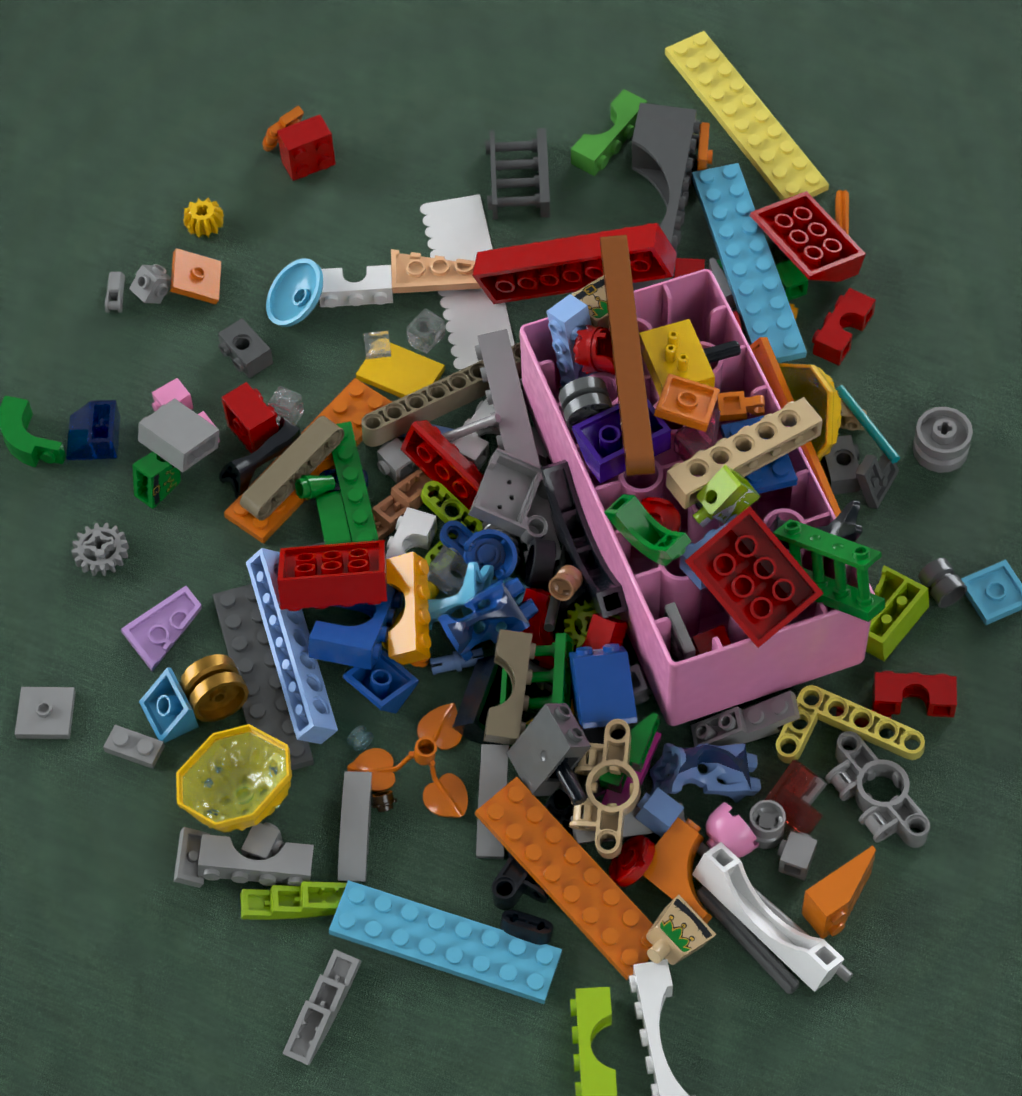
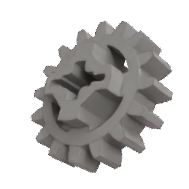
M95 523L94 529L86 526L85 534L77 533L79 541L75 540L72 542L74 549L71 552L76 566H81L84 573L91 570L92 576H96L97 572L101 571L102 575L106 576V570L110 569L114 573L116 572V565H124L122 558H128L127 549H129V545L124 532L119 533L117 526L110 529L108 523H105L103 527H99L98 523Z

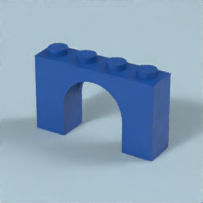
M387 584V601L380 604L369 605L367 603H359L351 607L334 605L335 607L363 612L372 619L357 626H343L316 620L309 636V658L371 670L374 661L380 659L382 642L386 643L388 639L389 625H393L395 622L396 608H400L402 605L403 593Z

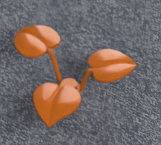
M455 703L437 707L420 720L417 727L419 739L416 741L414 751H410L398 765L393 767V757L386 750L372 748L362 752L347 766V771L372 772V791L380 792L391 788L395 783L393 772L399 771L407 762L414 758L418 764L430 766L431 777L434 781L428 784L423 791V802L426 808L431 813L442 817H463L468 806V795L464 783L458 776L452 773H446L438 779L434 761L437 748L449 750L456 747L461 741L462 734L452 728L457 716Z

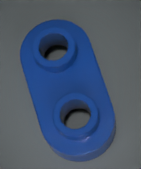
M448 521L440 531V540L443 545L464 561V543L474 533L458 521ZM448 534H455L457 539L449 538Z

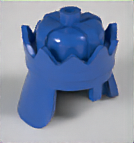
M489 528L475 532L464 543L463 559L467 566L469 562H477L479 570L485 565H492L494 567V576L499 581L507 579L514 571L517 564V550L509 536L501 531Z

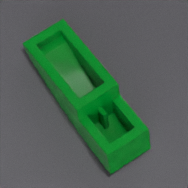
M656 713L647 716L630 731L632 739L629 765L639 772L643 769L660 724L659 715ZM607 772L601 775L598 781L600 787L621 794L628 776L622 772L621 775Z

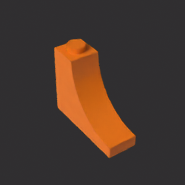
M677 817L655 845L653 860L643 876L671 899L680 895L702 920L708 924L713 916L707 912L699 901L692 875L694 859L704 837L698 833L701 828L688 818L684 822Z

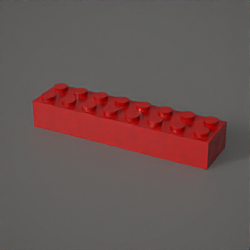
M653 223L480 251L476 255L472 276L492 303L499 304L577 292L603 276L600 237L627 235L633 283L673 277L677 253L659 224Z

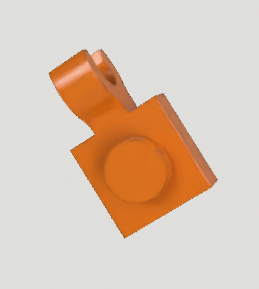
M744 391L719 393L717 402L720 422L747 419V413L755 416L765 414L763 395L745 397Z

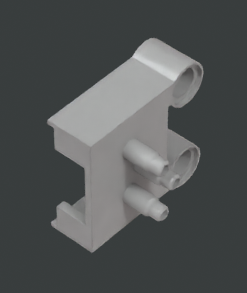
M497 448L491 456L468 515L514 534L528 545L531 544L533 538L542 539L549 527L546 519L540 515L527 517L536 491L540 497L549 500L541 467ZM529 526L536 527L539 534L532 533Z

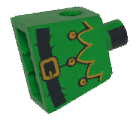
M154 452L149 453L132 464L134 496L152 509L181 481L180 470Z

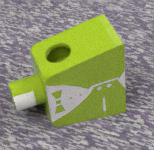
M724 465L697 493L696 497L703 506L693 514V517L703 528L714 518L725 524L731 516L739 515L761 496L744 476L729 466Z

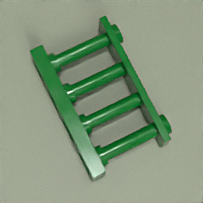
M789 519L773 532L778 539L788 542L789 553L801 567L800 547L811 551L813 571L803 569L824 593L815 600L816 602H822L828 607L867 622L871 621L886 608L885 598L870 593L868 568L882 557L880 551ZM823 556L833 559L835 579L824 575ZM845 564L856 568L858 588L847 584Z
M556 633L555 642L552 645L536 646L535 656H553L554 668L551 671L533 672L531 683L551 682L553 691L552 695L546 698H529L528 709H542L548 703H567L571 709L572 686L569 652H574V640L567 633ZM503 668L500 704L504 703L512 694L511 679Z

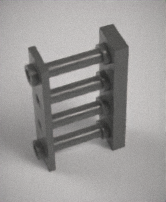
M538 128L537 138H532V141L495 142L494 130L490 131V140H485L486 155L491 156L492 196H487L488 210H493V220L498 219L497 207L536 206V208H540L541 217H550L546 128ZM533 150V153L538 152V156L533 157V159L496 161L495 152ZM534 169V171L539 172V175H534L532 178L496 179V170ZM535 187L540 192L535 194V196L497 198V189Z

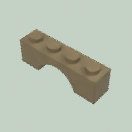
M499 630L494 663L501 666L508 673L512 682V694L504 703L489 708L484 741L514 745L526 728V722L521 721L522 712H527L529 695H525L526 685H531L533 669H528L529 659H534L536 643H531L532 634Z

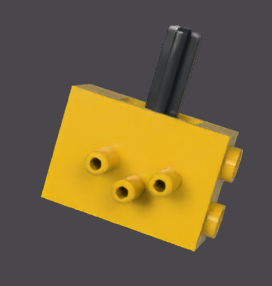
M690 319L639 333L641 354L659 397L668 373L714 387L715 375L709 363L741 354L740 345L737 341H730L703 349Z

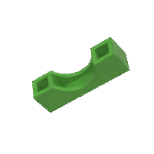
M623 89L611 103V120L615 125L602 134H583L571 148V164L593 176L600 169L603 170L613 154H617L626 139H630L633 136L640 103H647V100Z

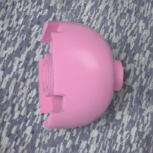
M723 802L709 815L706 821V833L709 837L706 843L711 849L722 842L738 858L744 857L757 848L759 843L755 841L757 839L755 834L739 814L732 816L729 813L732 807Z

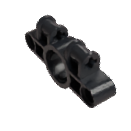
M558 789L550 796L544 806L574 838L573 830L569 827L574 805L571 804L568 794ZM561 803L569 805L566 808L557 807V805ZM508 852V860L492 884L494 905L501 910L512 909L523 893L541 903H546L549 899L548 894ZM502 890L511 892L507 896H501L498 893Z

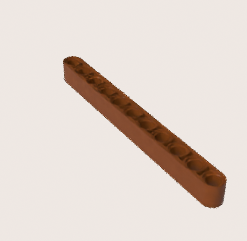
M627 235L600 237L627 476L655 474L654 451Z

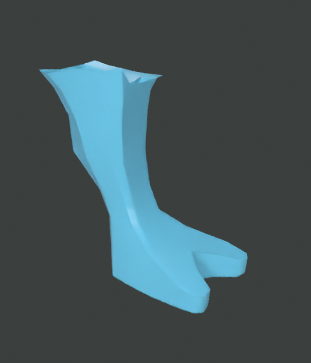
M469 562L463 586L458 594L446 598L428 600V609L431 617L429 630H432L434 622L439 621L437 617L443 614L451 615L455 610L466 607L465 602L492 585L494 567L492 565H485L479 570L477 562ZM487 599L480 601L478 607H485Z

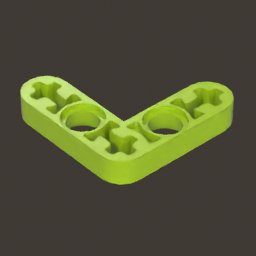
M429 481L424 485L421 491V500L444 523L448 521L459 522L463 515L465 519L460 523L468 527L473 525L475 527L473 533L482 531V522L468 515L470 510L441 483ZM436 490L438 492L437 497L433 496L430 498L428 496L429 491L433 492ZM446 498L447 500H445L441 507H439V502H442L443 499ZM450 505L456 507L458 515L456 517H449L445 513V507ZM448 534L449 538L457 539L455 534ZM441 540L424 558L427 560L429 566L428 574L440 575L458 558V556L443 545ZM443 553L444 557L441 559L439 566H431V561L436 560Z

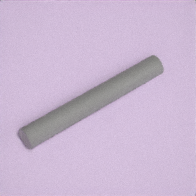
M496 413L442 435L451 442L501 422V418Z

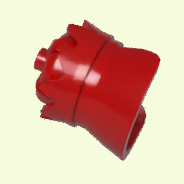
M586 325V329L578 330L573 352L575 354V363L584 366L582 372L589 374L605 371L615 375L610 328Z

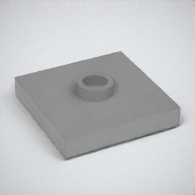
M21 687L15 728L16 739H70L76 694L75 688Z

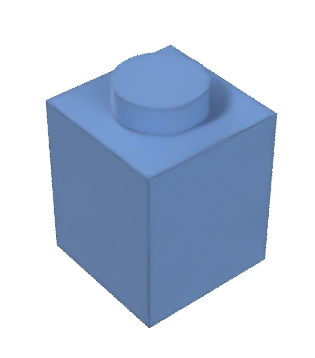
M657 787L652 795L646 792L637 804L641 810L635 818L659 837H662L684 807Z

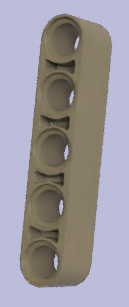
M325 416L317 418L244 492L240 499V506L258 520H265L295 490L296 479L302 475H310L341 443L345 434L344 430Z

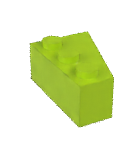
M884 565L879 584L876 585L874 592L875 595L885 598L886 608L871 620L866 647L867 653L882 661L888 658L929 608V592L927 587Z

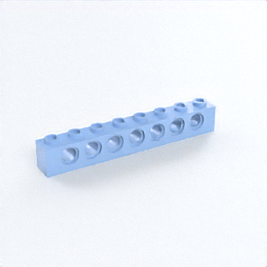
M261 548L246 562L295 735L297 740L322 744L337 732L338 728L317 659L309 658L310 634L302 609L299 611L280 609L277 583L280 552Z

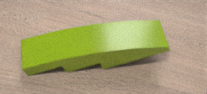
M302 881L300 886L272 885L270 890L242 889L240 893L241 919L273 920L335 915L347 883Z

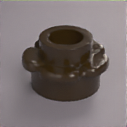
M392 790L378 792L371 796L373 802L371 807L377 808L378 812L393 809V803L397 802V798H394Z

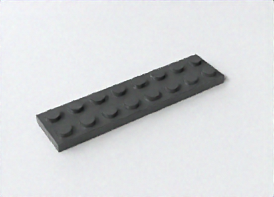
M249 584L212 594L228 655L235 663L239 675L242 676L249 691L247 701L242 706L247 724L256 727L289 746L291 770L314 765L309 742L297 740L253 585ZM276 765L274 769L276 774H278L279 772L278 765Z

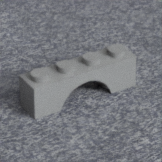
M202 834L198 876L212 881L221 878L231 879L236 883L259 882L265 886L275 884L300 886L302 881L310 882L314 845L286 842L275 856L264 860H253L241 855L234 848L230 837Z

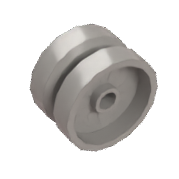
M934 407L925 411L918 419L912 446L914 457L918 463L926 469L938 473L951 472L960 468L965 463L969 453L973 434L971 422L965 414L950 407Z

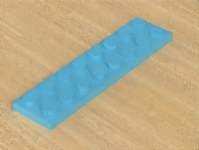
M349 880L329 928L330 935L541 1004H545L562 954V949L548 944L538 945L507 934L504 930Z

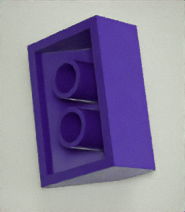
M647 399L655 457L671 449V429L662 418L654 416L655 408ZM619 404L572 426L585 462L600 484L626 471Z

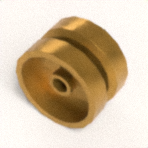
M221 654L206 656L194 662L185 670L179 683L196 718L203 722H214L233 715L244 705L249 694L247 685L242 676L239 675L232 658Z

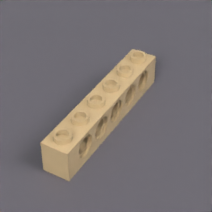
M804 397L795 402L791 401L781 410L765 415L757 423L751 426H744L733 436L720 439L707 450L696 452L692 458L683 463L674 464L667 471L666 487L681 506L686 509L699 502L696 497L697 493L724 465L729 466L745 477L820 436L823 419Z

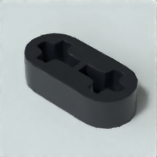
M507 910L502 913L500 929L524 941L543 945L551 941L553 925L548 920L517 910Z

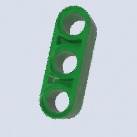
M338 490L316 496L325 545L351 543L341 491Z

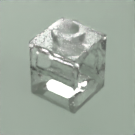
M426 308L406 327L409 344L426 354L446 335L444 320Z
M282 386L278 387L267 406L271 405L275 409L278 416L276 418L278 425L280 418L283 417L295 426L304 413L302 395Z

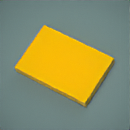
M379 338L357 371L356 379L402 398L438 381L445 371V365Z

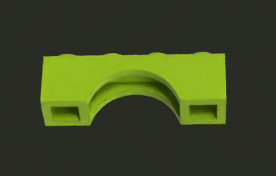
M610 987L576 988V999H570L571 1017L577 1016V1026H572V1043L578 1044L579 1054H573L574 1072H580L581 1081L575 1082L576 1096H617L616 1070L599 1062L591 1049L595 1036L602 1029L612 1025Z

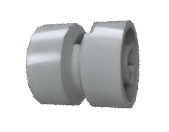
M759 801L751 808L748 826L757 838L755 841L759 843L758 847L762 849L776 847L784 836L786 814L783 807L775 801Z

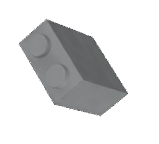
M175 398L139 422L138 441L181 472L186 471L218 448L219 429Z

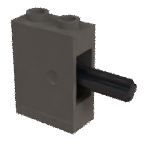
M567 703L545 704L507 752V755L523 784L531 791L532 795L552 796L560 784H562L573 805L578 806L587 800L586 794L572 770L590 749L591 745Z

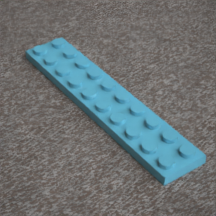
M739 163L692 172V181L749 344L751 345L760 337H767L778 363L806 358L807 351L764 232L749 216L750 212L755 211Z

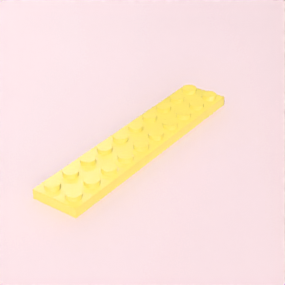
M705 31L665 48L666 57L781 201L805 191L812 197H815L829 189V183Z

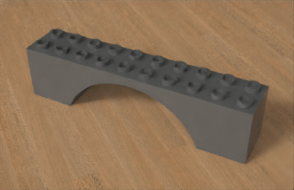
M640 103L632 139V170L648 179L662 196L667 212L660 227L675 249L677 258V245H680L682 233L680 229L681 225H684L685 220L684 208L687 206L689 198L688 187H691L692 168L695 167L696 162L695 151L699 146L700 120L696 119L697 110ZM673 277L633 283V290L673 279Z

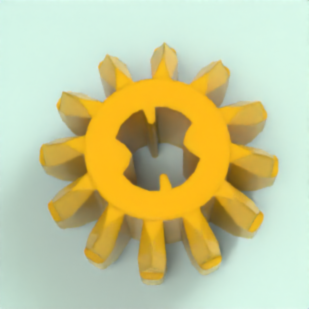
M198 198L196 203L189 202V207L184 208L183 222L191 235L196 234L198 238L206 235L209 238L210 233L218 234V228L223 227L224 214L217 201L211 202L209 198L201 201Z

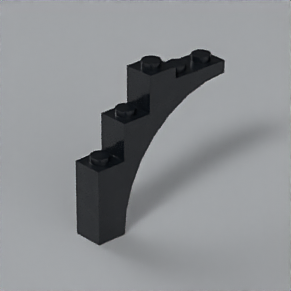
M563 460L541 467L552 510L551 517L556 536L566 548L570 565L579 569L583 575L582 589L586 603L602 618L628 611L622 585L609 569L592 535L578 498L568 462Z

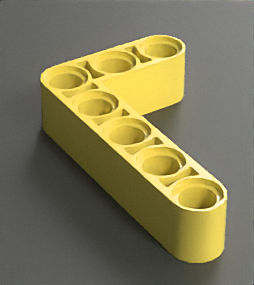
M814 685L804 687L796 699L800 719L805 720L808 723L807 726L799 730L793 727L795 721L787 723L783 726L776 741L779 759L787 764L794 763L800 758L817 721L820 720L842 731L855 732L863 740L909 760L920 758L925 749L924 736L919 731ZM808 696H816L819 699L815 705H807L804 700ZM836 706L844 710L843 714L837 717L829 713L830 709ZM861 717L866 718L869 724L866 727L860 728L854 724L855 720ZM883 729H891L894 732V736L885 739L879 733ZM908 740H916L920 746L916 750H909L904 744ZM790 743L795 745L796 749L794 752L786 754L781 750L783 745Z

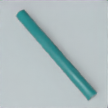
M843 385L836 388L838 395L891 463L898 462L900 456L847 389Z

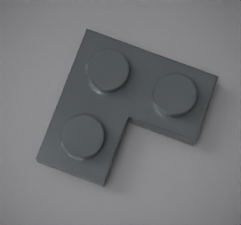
M884 453L879 462L876 456L866 455L856 470V477L868 507L878 509L899 472L897 464H892Z

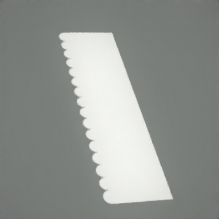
M480 194L425 203L420 207L421 213L426 215L423 218V224L430 226L425 230L426 236L431 238L428 241V247L435 249L430 253L431 258H435L436 255L443 256L446 260L456 261L457 259L475 261L477 252L492 249ZM483 289L438 291L439 295L443 296L440 304L443 308H446L443 312V317L449 320L445 328L448 332H451L448 337V341L454 345L451 348V354L458 357L453 362L455 368L464 369L481 361L477 359L475 346L479 345L478 335L507 329L511 346L515 345L505 303L493 304Z

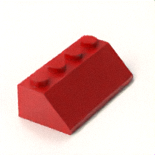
M427 420L415 421L411 424L400 449L432 481L441 483L470 510L484 475L473 462L468 461L460 453L459 449L441 434L437 427L432 426Z

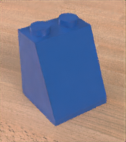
M612 643L603 645V649L592 650V647L576 648V652H569L574 717L583 729L604 727L613 719L624 720L627 724L638 723L628 653L623 646L619 647V644Z

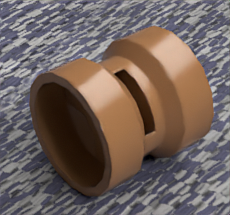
M565 565L550 580L548 585L549 592L557 600H569L582 585L583 575L576 567Z

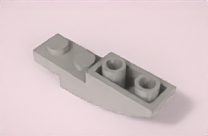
M792 691L785 692L744 710L737 706L690 725L694 747L705 743L715 746L744 744L781 732L780 726L800 719L796 695Z

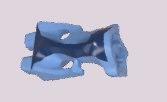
M666 743L661 758L650 769V776L653 780V788L650 795L653 794L657 787L666 794H677L682 790L683 785L696 784L703 788L704 794L728 796L737 803L746 795L754 796L761 790L760 779L749 776V772H753L757 768V755L746 752V745L743 743L724 746L705 743L692 748H681L671 743ZM704 764L707 766V773H700L698 765ZM717 779L723 780L725 785L718 783Z

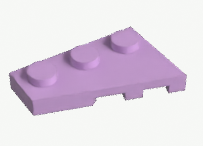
M184 586L121 628L122 634L153 672L200 612L202 605L189 588Z

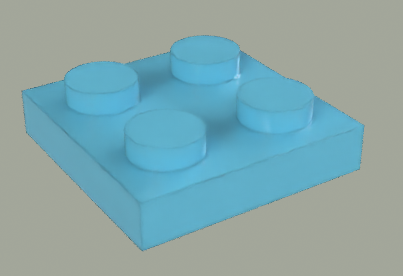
M1006 559L961 578L967 586L965 595L985 626L1022 610V583Z

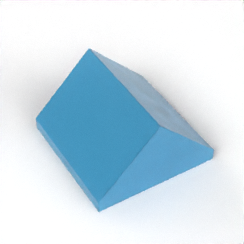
M166 668L139 701L158 740L164 743L199 727L194 711L173 670Z

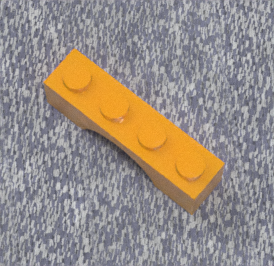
M415 552L386 559L387 584L403 592L405 597L404 614L399 623L388 632V657L401 665L430 658L431 638L429 636V623L431 617L428 609L430 591L427 576L429 566L427 560Z

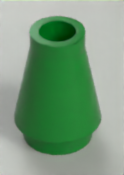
M302 475L295 481V490L300 499L310 500L335 489V480L332 475Z

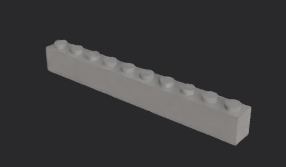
M504 329L478 335L479 345L475 346L477 359L483 360L484 367L480 368L483 383L488 382L490 388L485 390L488 405L493 404L495 412L490 414L497 413L501 418L500 423L493 425L494 428L499 427L500 435L496 436L498 448L540 466L508 331ZM536 491L527 517L540 515L548 522V531L542 539L552 540L556 543L555 570L557 566L560 567L561 549L551 517L552 512L549 500L540 497ZM529 526L532 533L539 534L536 527ZM528 551L523 552L525 562L527 560Z

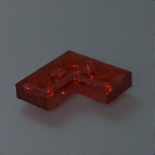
M793 760L765 800H772L780 804L786 814L785 823L798 833L802 832L810 835L824 815L802 798L818 776L798 760Z

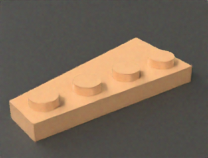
M391 249L393 293L482 288L472 276L475 261L465 259L451 261L446 260L443 256L436 255L435 258L422 257L421 253L411 252L408 255L401 254L399 250Z

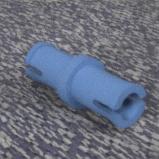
M482 647L471 650L473 656L466 662L457 651H453L451 655L430 658L431 666L442 664L441 666L431 667L433 675L452 670L461 672L462 668L475 666L478 659L484 658L473 659V657L484 655Z

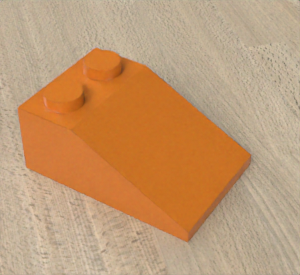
M873 845L805 891L801 914L822 939L828 935L835 936L844 929L845 923L871 875L876 853Z

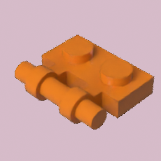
M299 105L281 116L278 122L267 129L266 136L262 142L263 149L266 152L273 150L277 143H279L277 130L301 122L304 111Z

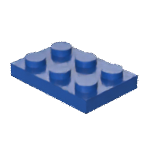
M764 416L721 425L722 437L729 438L738 433L744 426H751L757 423ZM788 453L745 476L758 494L795 486L798 481Z

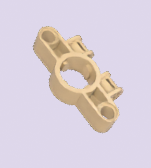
M613 719L606 725L604 744L590 743V749L578 762V766L574 770L576 774L588 776L586 780L588 798L584 803L578 806L574 805L573 820L569 823V827L576 830L596 831L595 846L599 855L606 859H613L620 854L625 815L634 810L641 795L638 776L629 765L632 739L630 727L627 722L621 719ZM616 729H622L626 734L622 739L616 740L611 737L612 732ZM607 772L621 775L622 772L630 777L633 783H630V798L627 802L619 806L616 803H610L606 806L597 801L593 793H597L598 783L596 781L599 777ZM606 838H612L616 841L614 848L610 850L603 849L601 843Z

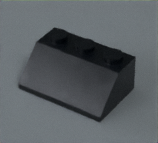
M495 655L477 660L452 728L472 742L503 745L501 743L484 741L487 713L489 708L500 705L502 667L494 663ZM535 683L526 685L525 695H529V698Z

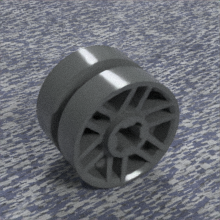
M588 376L575 379L566 384L559 392V401L564 412L566 424L571 431H573L572 426L613 407L606 383L598 377Z

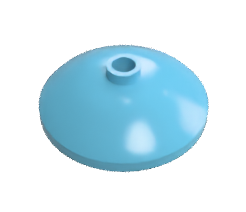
M302 258L288 264L277 275L270 287L266 300L267 315L274 324L281 327L293 326L303 321L314 310L323 290V273L320 266L311 259Z

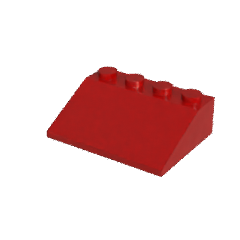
M807 191L750 212L749 216L808 280L841 282L859 274L866 253Z
M751 506L744 509L685 560L687 565L757 648L824 594Z
M385 540L280 548L277 578L280 609L299 611L302 608L309 607L325 609L334 605L351 607L359 603L377 605L387 601Z

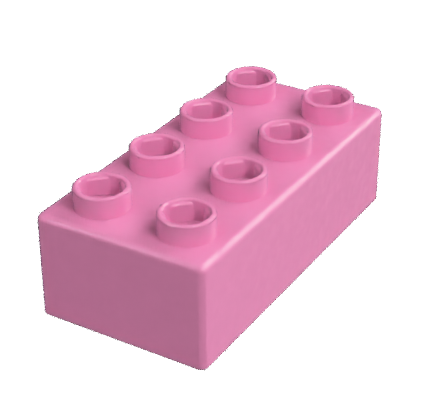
M703 269L634 291L639 333L690 319L703 349L730 341H737L741 349L740 355L709 363L715 375L714 388L720 389L719 393L744 391L745 397L763 395L765 402L764 415L773 414L781 410L712 271ZM548 317L527 323L520 328L522 392L526 407L551 463L563 460L568 462L578 498L592 535L606 564L623 588L628 611L618 615L622 621L628 622L626 633L668 725L677 726L863 662L871 621L867 622L816 601L757 648L708 588L705 587L700 590L680 568V557L672 560L667 566L652 561L637 550L605 515L604 511L623 494L635 495L640 502L647 497H660L670 501L674 508L679 511L681 515L680 532L686 533L691 539V543H697L710 530H717L723 526L724 523L715 518L704 528L699 525L694 519L693 514L703 505L699 501L684 509L666 487L667 471L674 464L683 463L692 458L696 452L700 450L705 451L714 446L723 438L721 425L741 420L720 422L718 402L715 404L706 432L663 419L671 429V449L654 457L655 474L627 476L625 471L600 484L587 466L573 431L566 424L564 412L559 401V388L562 387L560 384L561 377L556 365L557 358L552 346L553 339L548 327ZM642 357L647 399L656 409L660 397ZM605 371L590 375L601 378L606 383L612 405H617L618 396L615 375ZM747 413V419L759 417ZM798 447L788 453L798 478L797 485L760 493L761 497L750 505L768 528L772 525L777 515L783 521L787 522L789 519L811 527L827 526L836 518L801 447ZM804 548L800 549L802 567L813 571L811 551ZM823 556L824 575L835 579L833 559ZM845 564L847 584L858 588L856 568ZM869 583L870 593H872V594L875 595V593H874V591H873V589H872V587H871V585H870V583ZM675 602L691 639L695 635L723 625L731 644L723 647L716 636L712 638L711 651L674 662L670 656L671 620L668 617H664L665 605Z

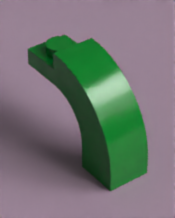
M5 395L0 406V430L10 453L20 462L35 468L39 460L50 464H63L66 453L62 442L35 437L27 432L28 425L33 416L29 400Z
M623 494L604 511L617 530L637 550L660 565L667 566L672 560L682 556L686 551L685 547L692 542L686 533L671 531L659 524L647 512L635 495Z

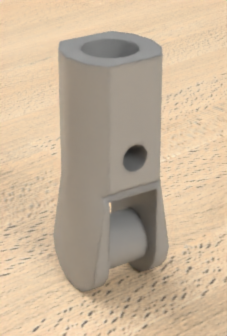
M122 272L109 273L105 298L106 313H109L110 310H118V313H122L125 275Z

